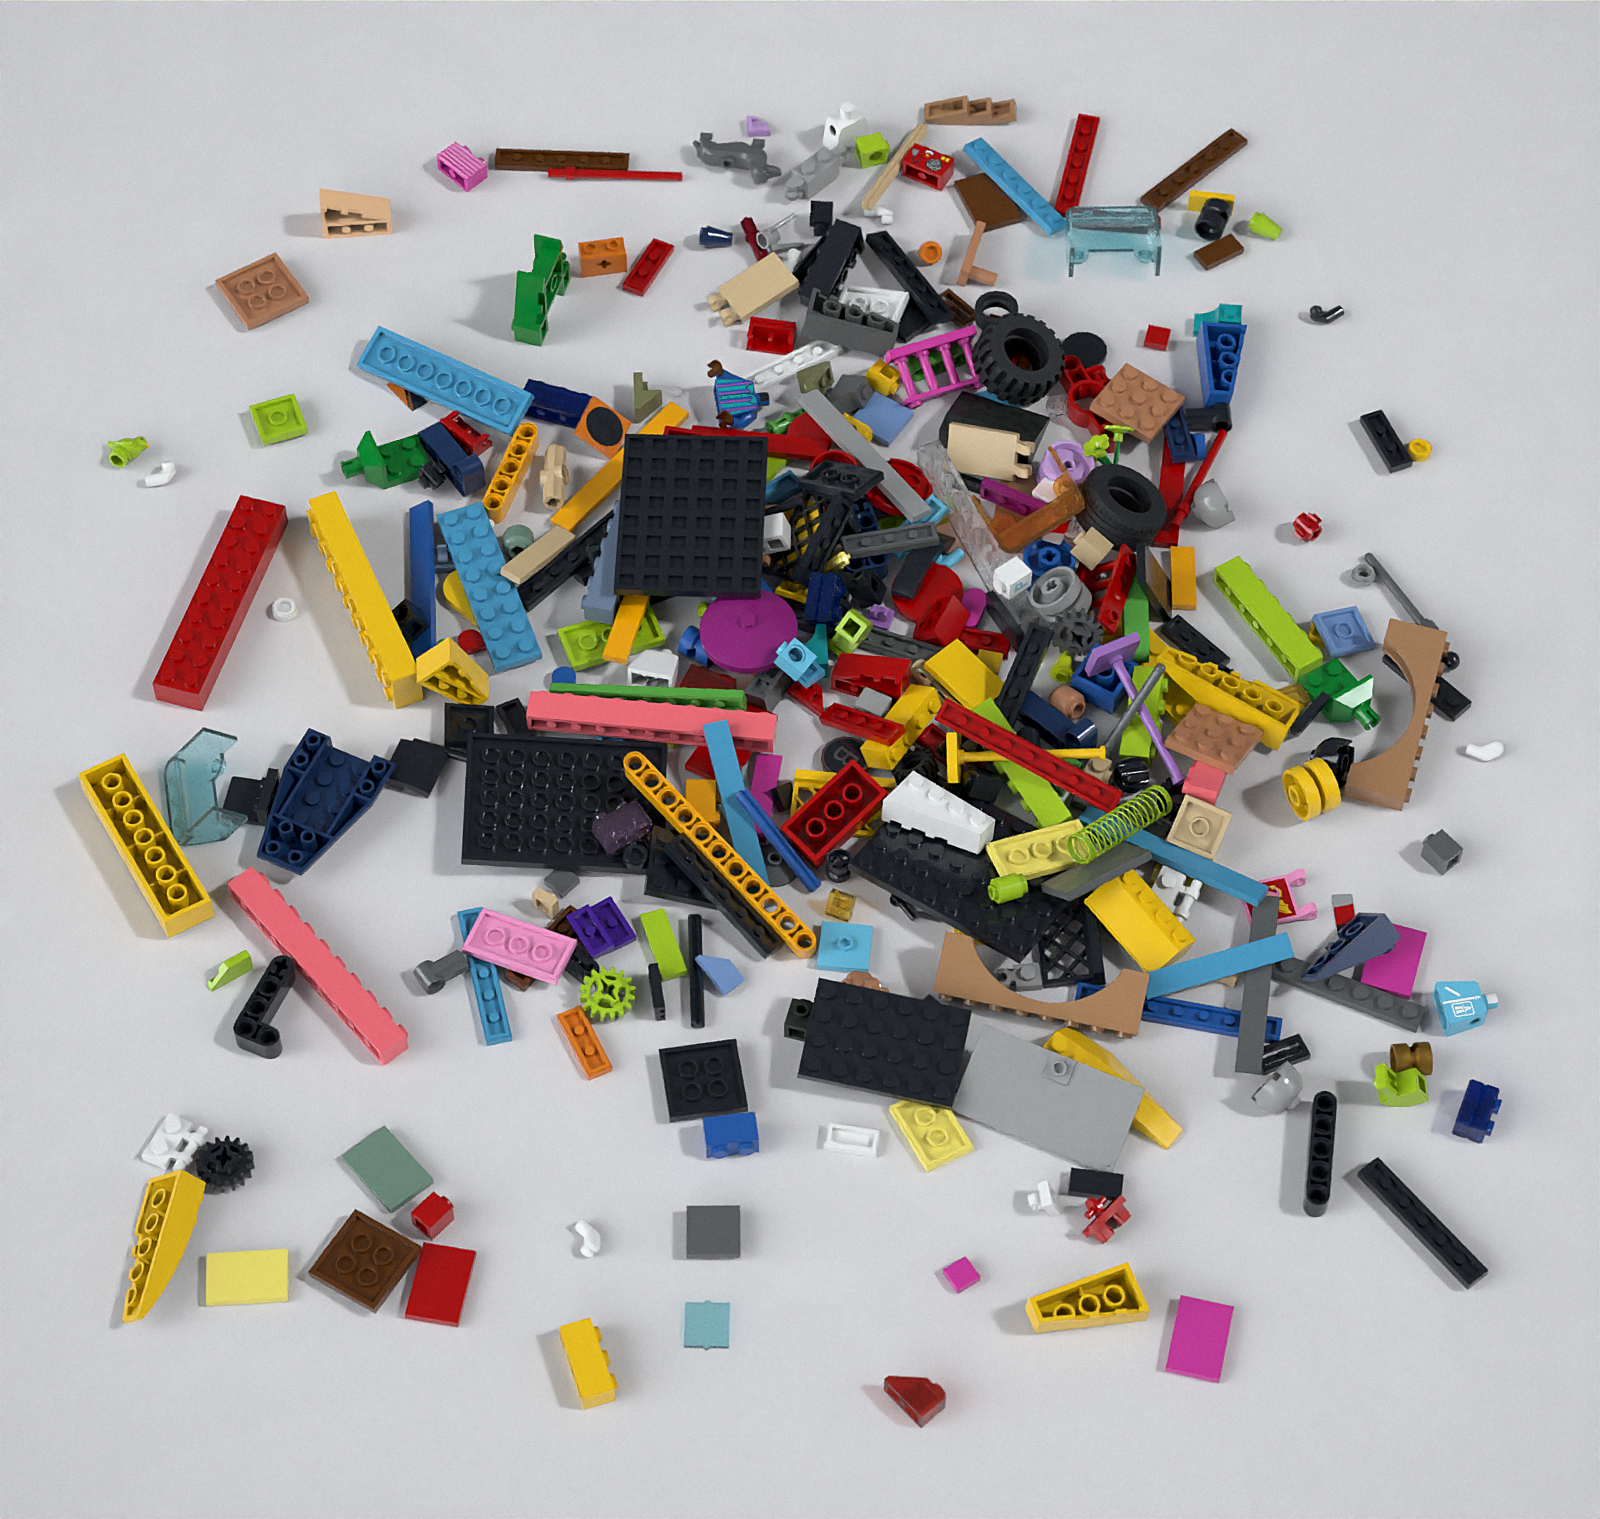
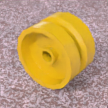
M1316 757L1306 761L1302 767L1297 765L1283 772L1282 782L1286 798L1295 814L1301 820L1308 821L1320 815V812L1327 813L1340 806L1341 796L1337 780L1323 759Z

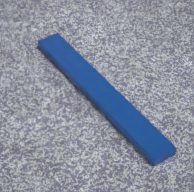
M429 500L409 508L411 602L421 609L430 625L412 643V656L415 663L416 658L437 645L433 503Z
M1078 982L1075 1000L1091 996L1105 988V986ZM1160 996L1150 1000L1145 998L1141 1020L1238 1038L1241 1011ZM1267 1016L1264 1043L1271 1044L1280 1040L1283 1018Z

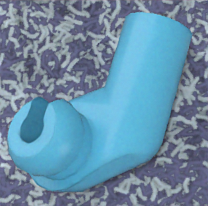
M958 547L948 556L941 554L935 563L952 568L965 557V553Z

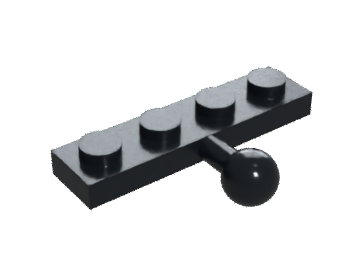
M1448 651L1447 657H1441L1440 662L1445 663L1443 673L1447 670H1455L1459 666L1460 658L1457 653ZM1385 654L1382 657V662L1408 683L1399 666ZM1436 676L1435 683L1439 684L1436 698L1431 697L1430 702L1455 721L1471 707L1472 701L1443 677Z

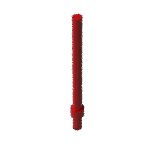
M566 166V169L548 168V177L566 178V180L592 178L682 181V172L575 169V167Z
M1219 430L1183 501L1178 503L1174 511L1175 516L1170 524L1172 529L1178 530L1182 521L1188 517L1194 494L1198 487L1202 485L1228 435L1225 430Z

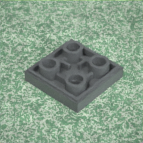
M740 1205L687 1206V1258H741Z

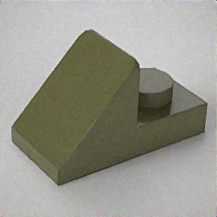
M824 361L797 372L798 383L802 393L818 389L825 395L834 383L830 361Z
M633 372L635 424L641 423L662 405V391L648 390V381H643L642 372Z

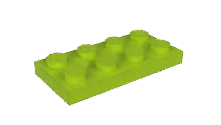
M649 602L630 655L666 644L663 632ZM586 620L557 629L562 647L571 668L575 672L609 662L603 660V652L613 625Z

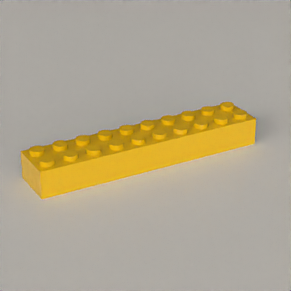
M336 491L308 499L310 509L306 510L311 523L309 525L311 535L319 541L317 542V547L320 555H325L327 558L325 564L329 574L333 573L335 576L333 581L337 592L342 591L343 596H341L345 609H350L352 613L350 614V619L353 627H358L360 630L358 632L359 640L362 646L366 645L368 648L366 653L370 664L376 665L375 674L378 682H383L385 685L383 690L387 701H392L395 709L423 700L422 685L417 683L415 660Z

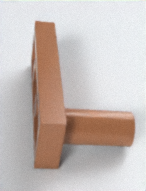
M977 220L956 283L957 285L965 287L967 279H971L994 287L998 274L972 265L986 225L984 222Z

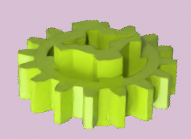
M601 966L600 973L593 969L591 970V978L588 976L584 977L583 983L585 985H580V992L582 994L579 1000L583 1003L586 1002L583 1010H591V1018L600 1015V1022H603L605 1017H609L610 1021L614 1022L616 1015L623 1019L624 1010L626 1012L631 1011V1004L635 1002L636 997L632 994L635 993L636 988L635 986H629L632 981L631 977L623 978L625 971L621 970L617 974L615 973L614 966L611 967L610 971H606L605 967ZM595 986L596 992H594L593 996H591L590 991L592 987ZM622 992H624L625 998L622 1002H620L619 996H621Z

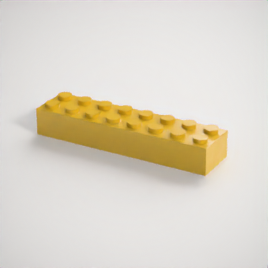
M125 753L78 773L84 794L167 937L171 938L215 917L210 897Z

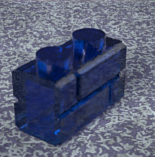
M810 572L803 620L807 624L814 626L816 624H826V627H836L837 620H840L842 617L840 599L844 597L846 592V584L839 575Z
M1474 1079L1469 1080L1452 1130L1453 1135L1464 1139L1468 1138V1140L1479 1144L1483 1142L1485 1135L1491 1136L1495 1121L1490 1119L1492 1113L1498 1115L1502 1100L1498 1099L1499 1088L1488 1084L1484 1085V1083Z

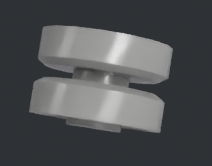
M1062 566L1050 569L1037 579L1030 590L1029 600L1051 627L1050 624L1055 622L1056 615L1063 616V610L1071 613L1072 607H1075L1076 612H1080L1082 608H1085V613H1087L1092 604V595L1073 569Z

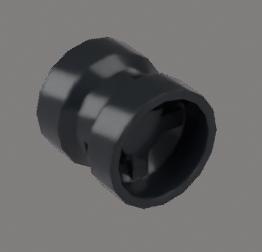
M834 849L828 853L826 857V875L832 882L843 883L850 878L851 871L848 870V863L851 861V855L848 851Z

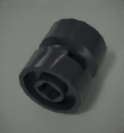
M1219 198L1207 199L1194 226L1197 235L1208 241L1220 239L1231 216L1232 210L1230 205Z

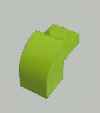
M855 609L849 610L836 627L837 633L827 647L838 656L841 652L853 654L870 633L873 623Z
M1385 1063L1375 1066L1376 1076L1373 1080L1381 1104L1389 1107H1410L1429 1101L1427 1079L1416 1068L1395 1073Z

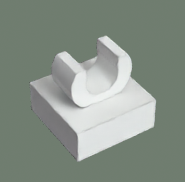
M1047 1180L1037 1183L1039 1193L1027 1196L1029 1206L1033 1207L1034 1212L1044 1209L1049 1217L1060 1214L1055 1190Z

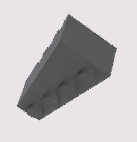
M813 287L801 336L828 342L833 345L844 346L856 351L875 354L879 357H884L888 350L894 348L900 323L874 312L866 314L860 309L861 307L855 304L847 306L839 302L840 298L830 295L828 298L820 294L821 290Z

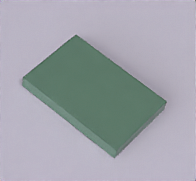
M385 1125L342 1156L343 1161L391 1214L434 1183L433 1178Z

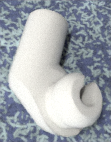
M875 205L870 211L864 209V216L881 217L883 224L893 223L894 213L891 209L881 205Z
M166 460L162 463L163 469L158 474L146 475L147 487L167 484L176 474L177 468L174 467V462Z
M582 1219L575 1226V1230L584 1237V1245L581 1247V1252L586 1257H593L594 1253L600 1249L601 1237L586 1220Z

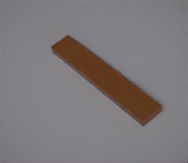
M1230 128L1141 197L1140 203L1155 214H1158L1247 145L1248 139Z
M496 148L494 169L548 172V168L566 169V166L575 167V169L629 170L630 155L629 153Z

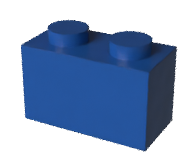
M755 1112L702 1118L706 1158L722 1159L729 1155L740 1154L748 1156L759 1152V1135Z

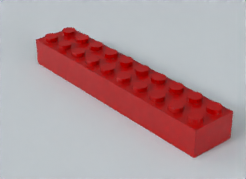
M240 495L152 683L156 700L203 711L288 525L285 505Z

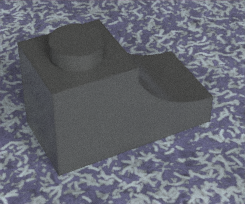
M841 375L827 399L842 415L844 413L849 414L855 410L864 409L873 395V391L866 376Z

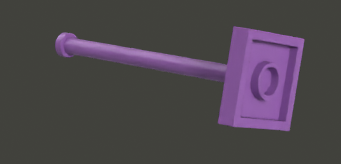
M1134 632L1093 649L1084 668L1088 677L1114 667L1131 701L1136 697L1138 691L1123 663L1133 659L1141 642L1138 633ZM1143 703L1137 712L1173 778V785L1178 786L1184 783L1187 777L1179 770L1169 749L1164 747L1165 741Z

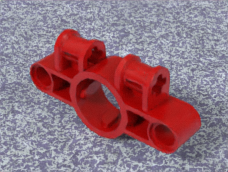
M1067 355L1064 359L1065 369L1059 380L1068 395L1067 416L1076 426L1088 429L1092 437L1094 435L1101 436L1106 434L1109 437V447L1106 449V452L1114 453V433L1104 429L1105 425L1111 426L1114 424L1090 410L1080 408L1077 403H1074L1081 398L1095 399L1111 379L1106 375V369L1103 365H1095L1085 369L1077 357Z

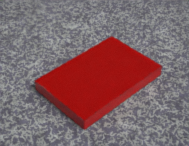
M423 1242L422 1252L420 1253L405 1311V1319L459 1327L477 1256L476 1251Z

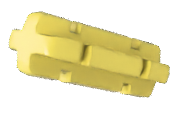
M842 551L828 560L822 569L823 574H828V570L838 571L850 563V554L846 555Z

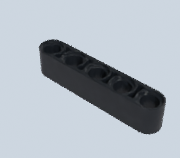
M1320 1091L1314 1096L1310 1112L1303 1210L1311 1217L1323 1216L1330 1198L1337 1098L1329 1091ZM1319 1106H1326L1329 1109H1322ZM1317 1129H1324L1327 1132H1320ZM1315 1152H1322V1153H1324L1325 1155H1324V1156H1320V1155H1317ZM1314 1175H1319L1323 1177V1179H1317L1314 1177ZM1311 1199H1319L1321 1203L1313 1202Z

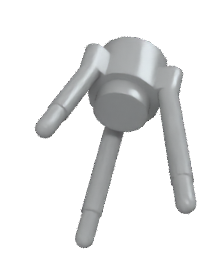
M793 213L777 224L758 232L756 235L758 245L762 249L769 248L771 252L778 249L804 247V243L777 244L780 240V234L777 229L794 219L796 214Z

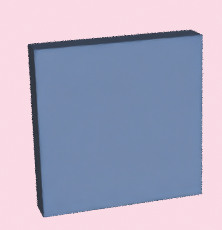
M874 391L865 408L859 409L853 418L868 425L873 430L872 439L889 447L914 417V411Z
M1357 606L1318 613L1312 617V621L1331 658L1373 650L1376 646Z

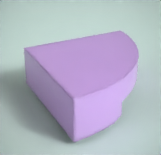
M746 116L748 137L770 136V127L767 123L758 120V117Z

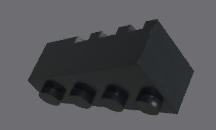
M837 218L833 226L830 225L828 227L824 244L819 246L814 264L811 263L808 268V277L805 283L802 282L799 286L798 295L801 305L809 306L813 287L821 290L820 294L828 298L830 295H838V285L844 284L847 280L848 268H854L857 263V253L862 255L865 250L861 227Z

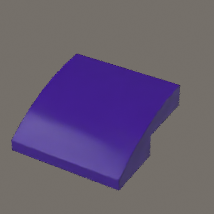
M611 896L591 907L587 904L566 916L592 959L616 951L637 940L636 934Z

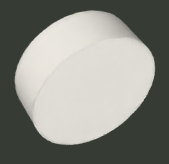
M283 597L273 603V615L278 621L288 622L296 617L297 606L293 599Z

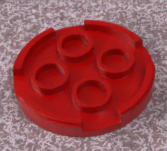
M890 458L887 461L924 501L933 493L932 484L929 483L928 479L922 474L923 470L918 466L897 458ZM877 486L865 494L870 503L878 509L892 515L905 516Z
M934 563L923 579L922 589L913 601L891 594L897 612L903 618L916 623L918 619L925 620L934 603L939 598L954 595L961 603L964 590L960 578L953 570L945 565Z

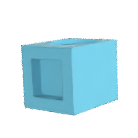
M794 637L789 644L784 641L778 648L776 653L779 656L774 663L792 679L797 681L817 656ZM789 654L795 655L798 662L791 660Z

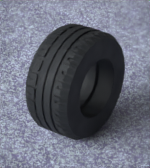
M1104 464L1093 468L1073 498L1074 514L1082 529L1087 532L1091 527L1095 528L1114 545L1111 550L1117 552L1120 551L1122 544H1126L1133 552H1136V546L1139 543L1145 542L1149 546L1165 524L1167 518L1166 503L1157 487L1141 473L1119 464Z

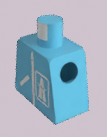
M1439 981L1435 983L1432 996L1446 1037L1482 1026L1485 1023L1487 1010L1498 1008L1496 994L1482 995L1479 984L1476 981Z

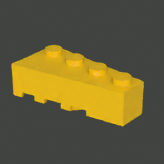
M1128 1262L1028 1299L1025 1307L1035 1333L1146 1321L1150 1312Z

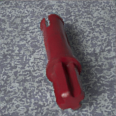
M747 216L740 221V225L745 233V241L750 244L758 262L768 256L769 253L767 249H762L757 243L756 235L760 231L757 229L753 219Z

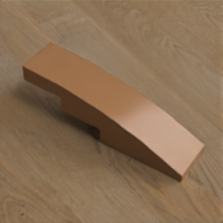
M966 95L925 103L924 120L925 123L957 126L1017 121V104L1015 99L993 103L991 97L969 101Z

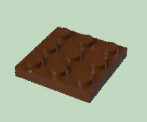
M355 1209L308 1273L313 1279L376 1314L422 1252V1248L419 1244Z

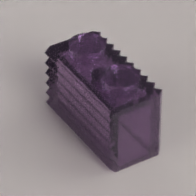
M637 800L630 803L622 802L614 811L608 814L603 812L594 819L592 833L605 851L611 854L627 846L629 843L632 844L633 841L651 833L652 820Z

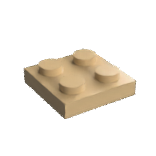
M1186 794L1166 841L1213 860L1233 813Z

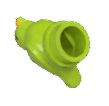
M142 436L134 439L124 438L115 442H107V446L111 449L109 460L119 468H124L131 460L136 459L142 451L149 448L147 440Z

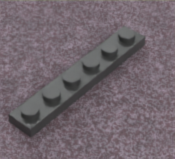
M1295 957L1275 963L1272 969L1271 978L1414 1033L1417 1032L1426 1007L1337 973L1317 982L1303 981L1301 976L1311 963Z

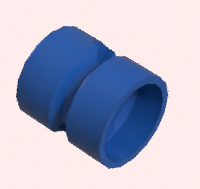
M690 625L680 638L677 652L688 659L695 657L696 663L710 668L714 665V662L709 659L703 650L700 641V629Z

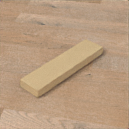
M556 525L502 566L500 574L518 585L522 584L576 540V535Z

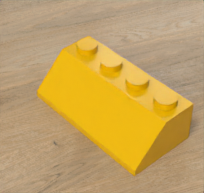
M1134 869L1099 886L1084 901L1145 973L1170 966L1185 956L1196 941Z

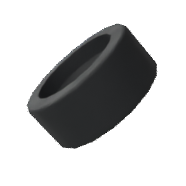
M991 291L981 295L975 303L974 319L976 325L982 331H985L993 320L996 319L983 313L989 308H1003L1012 313V315L1018 313L1019 306L1017 300L1012 295L1002 291Z

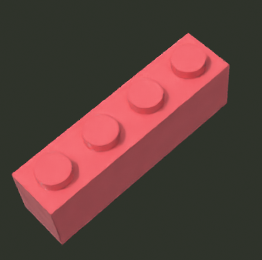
M1194 759L1188 776L1185 778L1182 793L1216 805L1228 773Z

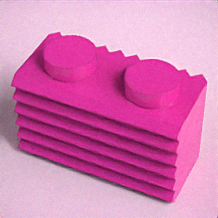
M454 141L447 149L437 154L439 171L441 170L442 173L456 182L457 185H460L466 192L488 178L487 163L481 157H475L467 146H461Z

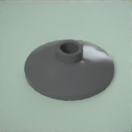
M771 843L760 847L770 887H782L795 880L796 874Z

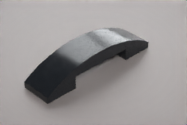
M937 532L939 545L913 549L895 579L891 594L913 601L923 587V579L941 554H947L955 543L956 538Z

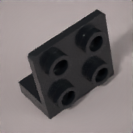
M268 768L266 777H262L261 780L233 776L220 814L221 820L265 827L280 782L279 770Z

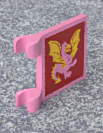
M1297 869L1287 875L1258 881L1269 886L1268 896L1280 897L1277 925L1296 920H1313L1317 918L1316 904L1308 903L1297 908L1291 886H1303L1306 884L1304 869ZM1242 901L1251 928L1253 905Z

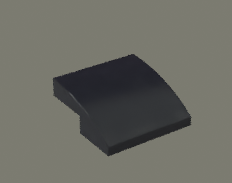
M401 738L390 759L391 762L397 764V767L387 783L402 791L406 787L428 799L449 755L425 744Z

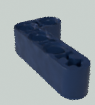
M440 422L417 432V436L425 451L436 464L440 462L447 471L444 472L446 477L463 497L486 486L484 466L480 458L475 453L467 456Z
M863 495L857 501L851 500V503L855 506L856 522L861 528L862 533L880 530L872 505L866 496ZM887 553L849 560L850 563L844 567L845 572L852 574L858 570L874 568L882 580L888 575L889 555Z
M1031 690L1029 691L1017 719L1026 727L1038 730L1040 738L1054 749L1096 748L1098 729L1090 719L1084 717L1075 724Z

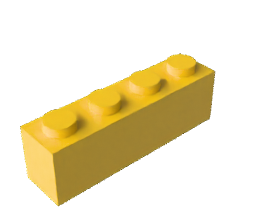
M910 684L884 717V719L903 724L906 732L891 747L867 739L860 749L868 767L885 770L894 769L939 711L942 704L935 687Z

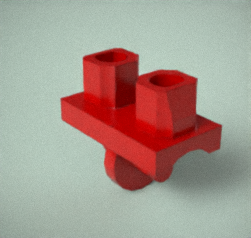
M1120 1195L1116 1200H1112L1104 1207L1103 1205L1107 1202L1104 1196H1101L1098 1200L1089 1197L1085 1201L1088 1210L1084 1215L1087 1219H1091L1093 1216H1096V1218L1082 1231L1083 1235L1086 1238L1093 1235L1102 1244L1107 1242L1115 1232L1106 1221L1110 1218L1120 1227L1131 1217V1214L1123 1205L1127 1200Z

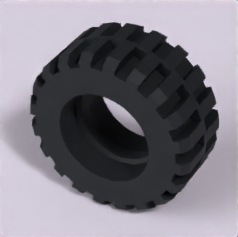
M1008 313L993 320L978 338L973 348L974 353L972 354V362L975 363L973 366L975 374L979 375L978 380L981 385L987 387L986 391L990 394H995L998 400H1007L1008 404L1017 405V403L1022 406L1029 405L1044 398L1060 380L1065 369L1064 349L1060 348L1062 343L1059 338L1056 339L1054 336L1055 332L1053 329H1048L1045 326L1046 323L1042 320L1037 321L1034 316H1024L1023 313H1014V315ZM1004 347L1016 349L1024 354L1031 363L1033 371L1023 370L1013 364L1008 358Z

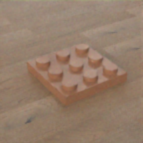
M276 252L215 280L216 287L248 330L254 329L309 303V296Z
M1125 363L1094 399L1089 410L1114 425L1132 427L1134 432L1128 433L1149 445L1181 407L1185 397L1130 364Z
M1196 703L1166 738L1164 747L1233 775L1260 742L1263 730Z

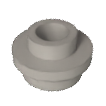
M1364 563L1357 565L1351 574L1352 581L1362 587L1373 584L1376 577L1374 569Z

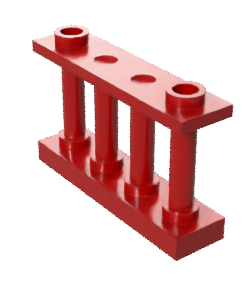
M1126 544L1121 545L1117 559L1098 564L1092 571L1080 561L1076 571L1080 581L1085 584L1092 595V604L1086 614L1091 610L1100 608L1099 614L1094 616V618L1097 617V621L1111 635L1116 633L1137 568L1136 554ZM1113 570L1111 578L1099 581L1102 573ZM1107 589L1104 597L1093 600L1095 592Z

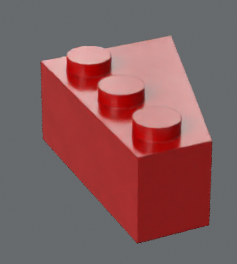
M841 652L831 674L830 689L859 698L864 688L868 687L891 697L893 707L910 686L911 659Z

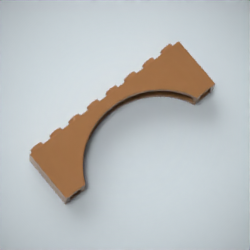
M1390 618L1382 651L1399 666L1408 681L1413 698V717L1403 736L1391 748L1372 759L1351 764L1343 797L1402 811L1404 802L1409 803L1412 789L1408 788L1409 781H1415L1418 768L1413 767L1415 760L1420 761L1423 746H1419L1420 739L1425 740L1429 725H1425L1424 722L1425 718L1431 719L1434 704H1430V699L1437 696L1439 684L1435 683L1436 676L1441 677L1445 663L1440 661L1442 656L1447 657L1450 642H1446L1448 632Z
M946 931L933 992L939 993L938 998L954 1001V997L963 998L964 1004L979 1007L980 1002L990 1004L989 1009L1004 1012L1005 1007L1015 1009V1015L1030 1017V1013L1039 1014L1040 1020L1055 1023L1056 1018L1066 1020L1065 1025L1080 1028L1081 1023L1091 1025V1031L1106 1034V1030L1110 1029L1117 1031L1116 1036L1131 1039L1132 1034L1138 1035L1150 974L1124 968L1109 985L1091 996L1062 1003L1037 1001L1017 994L999 982L980 958L973 937Z

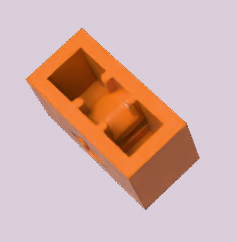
M623 237L578 243L582 278L627 272V255Z

